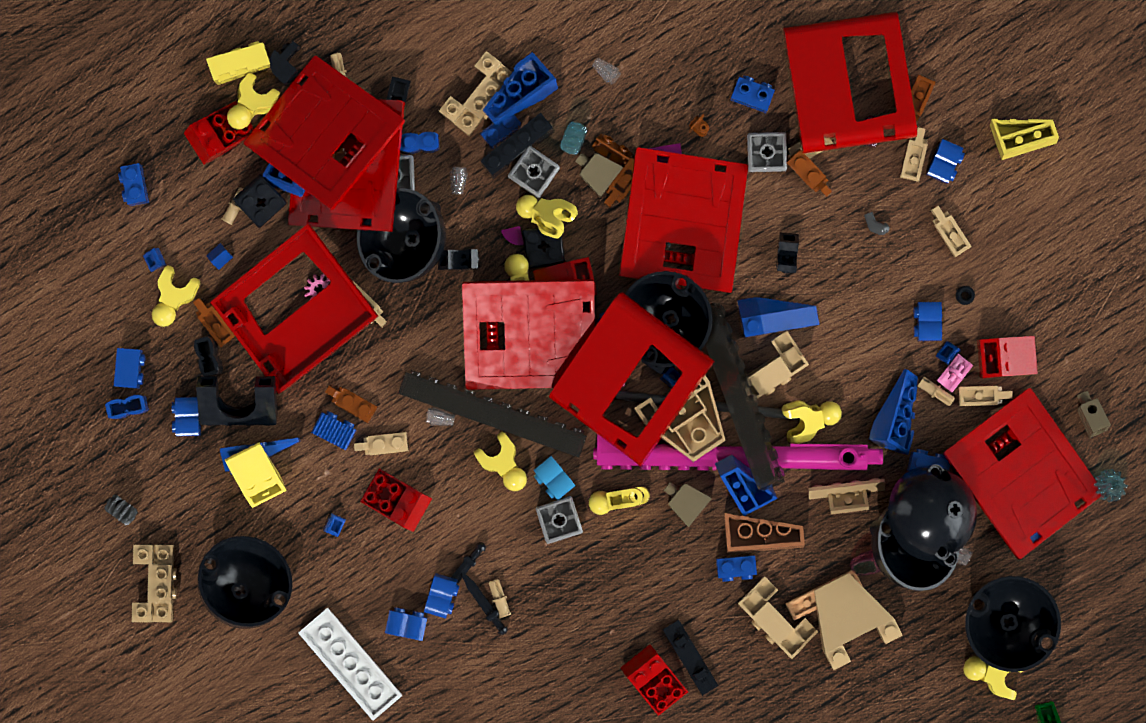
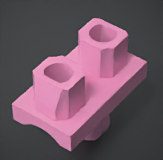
M958 353L937 379V382L952 393L973 365Z

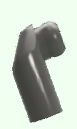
M873 212L864 215L871 232L878 235H885L889 232V225L877 222Z

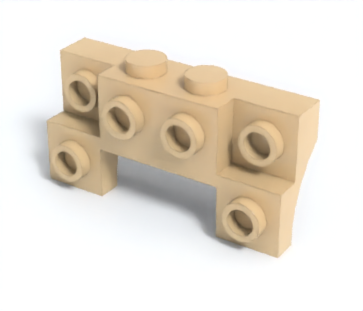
M487 51L475 65L486 77L466 102L462 105L450 96L439 110L441 114L469 137L483 119L487 120L489 118L483 112V109L493 95L503 86L504 80L512 74L508 68Z
M787 330L771 340L779 354L749 374L746 373L740 362L723 372L744 407L764 394L768 396L775 391L776 386L779 384L785 385L791 380V376L809 365Z
M133 545V564H148V603H132V622H173V599L177 597V588H174V580H177V568H174L175 545Z
M764 576L738 604L753 619L751 623L759 631L762 628L767 633L764 637L772 645L776 643L793 659L818 631L806 618L794 628L768 602L778 589Z

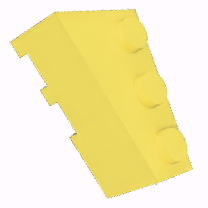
M259 41L253 42L248 45L249 47L236 48L228 53L207 58L206 60L214 82L217 85H221L244 77L249 72L255 73L270 68V59L264 43H259Z
M992 119L990 123L1002 160L1056 144L1059 139L1053 120Z

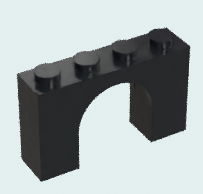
M539 113L481 159V165L494 180L508 169V165L522 152L535 143L539 144L551 135L553 127L543 114Z
M198 376L196 391L199 425H276L278 408L275 376H256L254 387L255 401L246 407H233L221 399L218 388V376Z

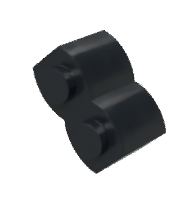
M210 336L196 339L194 341V349L200 358L199 369L203 376L222 374L223 365L218 356L217 342Z

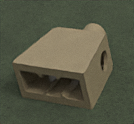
M581 153L575 161L584 168L579 176L600 198L623 169L622 166L597 153L591 159Z
M1088 391L1077 395L1081 403L1077 411L1089 439L1106 432L1111 424L1097 398L1092 400ZM1088 410H1092L1094 414L1089 413Z
M670 482L663 490L672 497L667 504L688 527L712 499L686 483L678 488Z

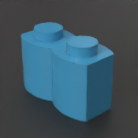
M552 456L533 470L536 473L533 477L540 485L544 483L547 486L546 492L552 500L554 498L559 500L576 486Z

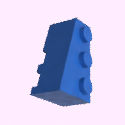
M733 455L715 463L721 479L743 516L778 499L772 485Z

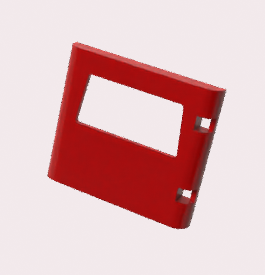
M897 12L783 28L803 154L917 137V123ZM883 35L896 112L857 122L855 120L842 37ZM893 129L894 135L884 137L883 130ZM834 137L835 144L825 145L824 138Z
M310 224L305 225L210 302L265 376H275L278 394L291 387L379 317ZM304 252L327 276L331 283L265 335L244 299ZM232 314H234L239 321L236 325H233V323L228 318ZM268 361L274 367L271 373L264 366Z
M621 292L612 301L551 391L549 398L574 415L611 445L618 448L639 466H642L715 361ZM654 345L682 371V375L639 437H636L606 419L604 413L649 347ZM572 404L579 408L578 412L571 407ZM621 440V441L624 442L627 446H626V447L622 446L620 443H618V441Z

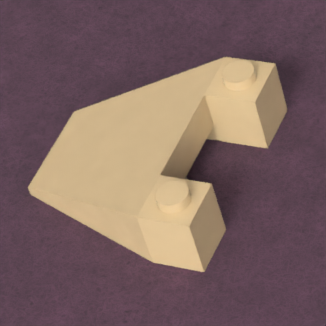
M706 375L662 437L663 440L693 462L726 441L710 381ZM650 397L635 407L634 411L646 426L658 408Z
M849 573L814 590L822 650L833 670L851 662L843 644L875 628L885 644L903 636L894 617Z

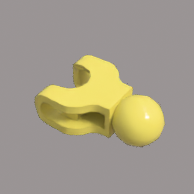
M249 72L239 84L237 92L238 102L236 106L228 111V123L232 128L244 129L250 124L251 119L255 115L266 114L278 101L280 92L276 89H271L267 94L261 95L253 90L256 76Z
M524 195L516 203V210L521 217L532 218L531 222L537 224L540 232L552 238H559L564 233L562 221L571 222L578 214L576 206L563 199L545 200L541 198L538 201L533 195Z
M520 254L510 255L504 264L505 271L510 276V280L529 281L527 274L529 263L527 259Z
M167 265L158 279V288L161 296L159 299L160 303L152 310L151 315L154 323L162 327L171 325L175 320L176 311H178L179 307L194 300L200 287V279L192 278L186 287L181 289L175 288L172 284L175 274L174 268Z
M797 400L787 403L782 407V413L786 418H800L797 427L787 432V440L791 444L810 441L819 429L825 428L824 424L834 425L839 422L842 415L840 406L832 401H826L818 407L817 404L807 405L805 402Z
M501 431L498 433L497 439L502 447L501 452L497 456H487L480 448L473 452L485 470L499 473L508 490L519 491L525 487L527 475L515 463V445Z
M635 487L608 493L596 491L590 496L589 507L593 513L604 515L610 510L645 504L649 501L650 493L646 487Z
M976 656L966 660L963 670L968 679L973 681L982 680L988 684L993 694L1015 700L1017 693L1005 685V677L1009 672L993 668Z

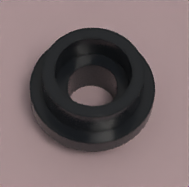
M962 286L956 291L955 297L958 303L968 305L973 302L975 293L971 287ZM963 292L968 293L967 299L962 298Z

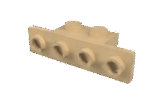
M872 478L868 481L854 480L850 483H833L828 486L815 485L808 488V497L810 500L828 497L830 514L869 510L867 493L885 490V479Z

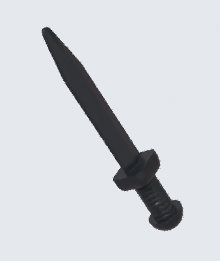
M483 542L476 544V548L470 555H466L463 558V563L451 576V578L457 579V584L463 578L462 573L466 574L471 567H474L478 556L482 551L486 550V545Z
M462 573L467 589L486 614V619L493 622L499 631L497 632L498 634H506L508 627H505L499 619V612L493 609L476 583L465 573Z

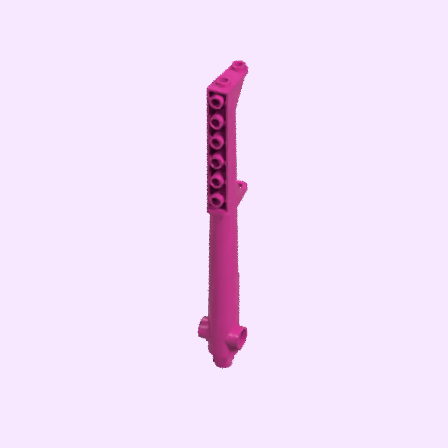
M597 434V448L593 449V459L597 460V466H601V469H613V466H620L621 470H632V466H639L618 448ZM657 444L645 463L640 466V470H651V466H659V470H670V466H677L678 470H690V467H697V470H709V467H713V471H716L715 463L730 455H733L747 467L867 470L868 465L883 464V449H868V445L852 444L715 447L693 462L670 444ZM845 453L852 455V463L848 464L843 461Z

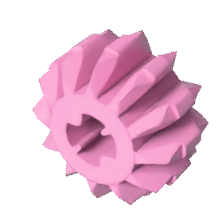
M321 274L320 280H318L317 275H313L315 282H312L310 279L307 280L311 286H304L305 290H310V292L305 294V297L312 296V299L318 294L316 287L319 288V285H322V288H326L330 280L327 278L324 281V274Z

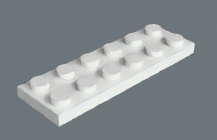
M329 608L325 609L299 632V635L373 721L403 696Z

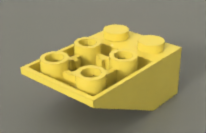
M260 442L225 459L227 466L252 508L287 491L279 472Z

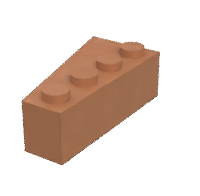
M724 513L727 553L804 548L805 546L803 526Z

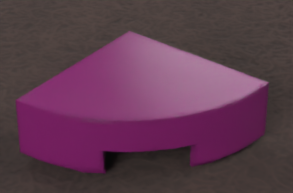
M520 226L501 230L504 238L511 244L524 245Z

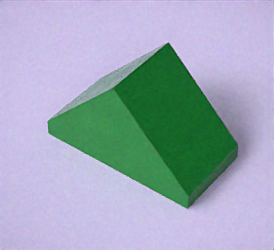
M1053 701L1035 705L1038 723H1061Z

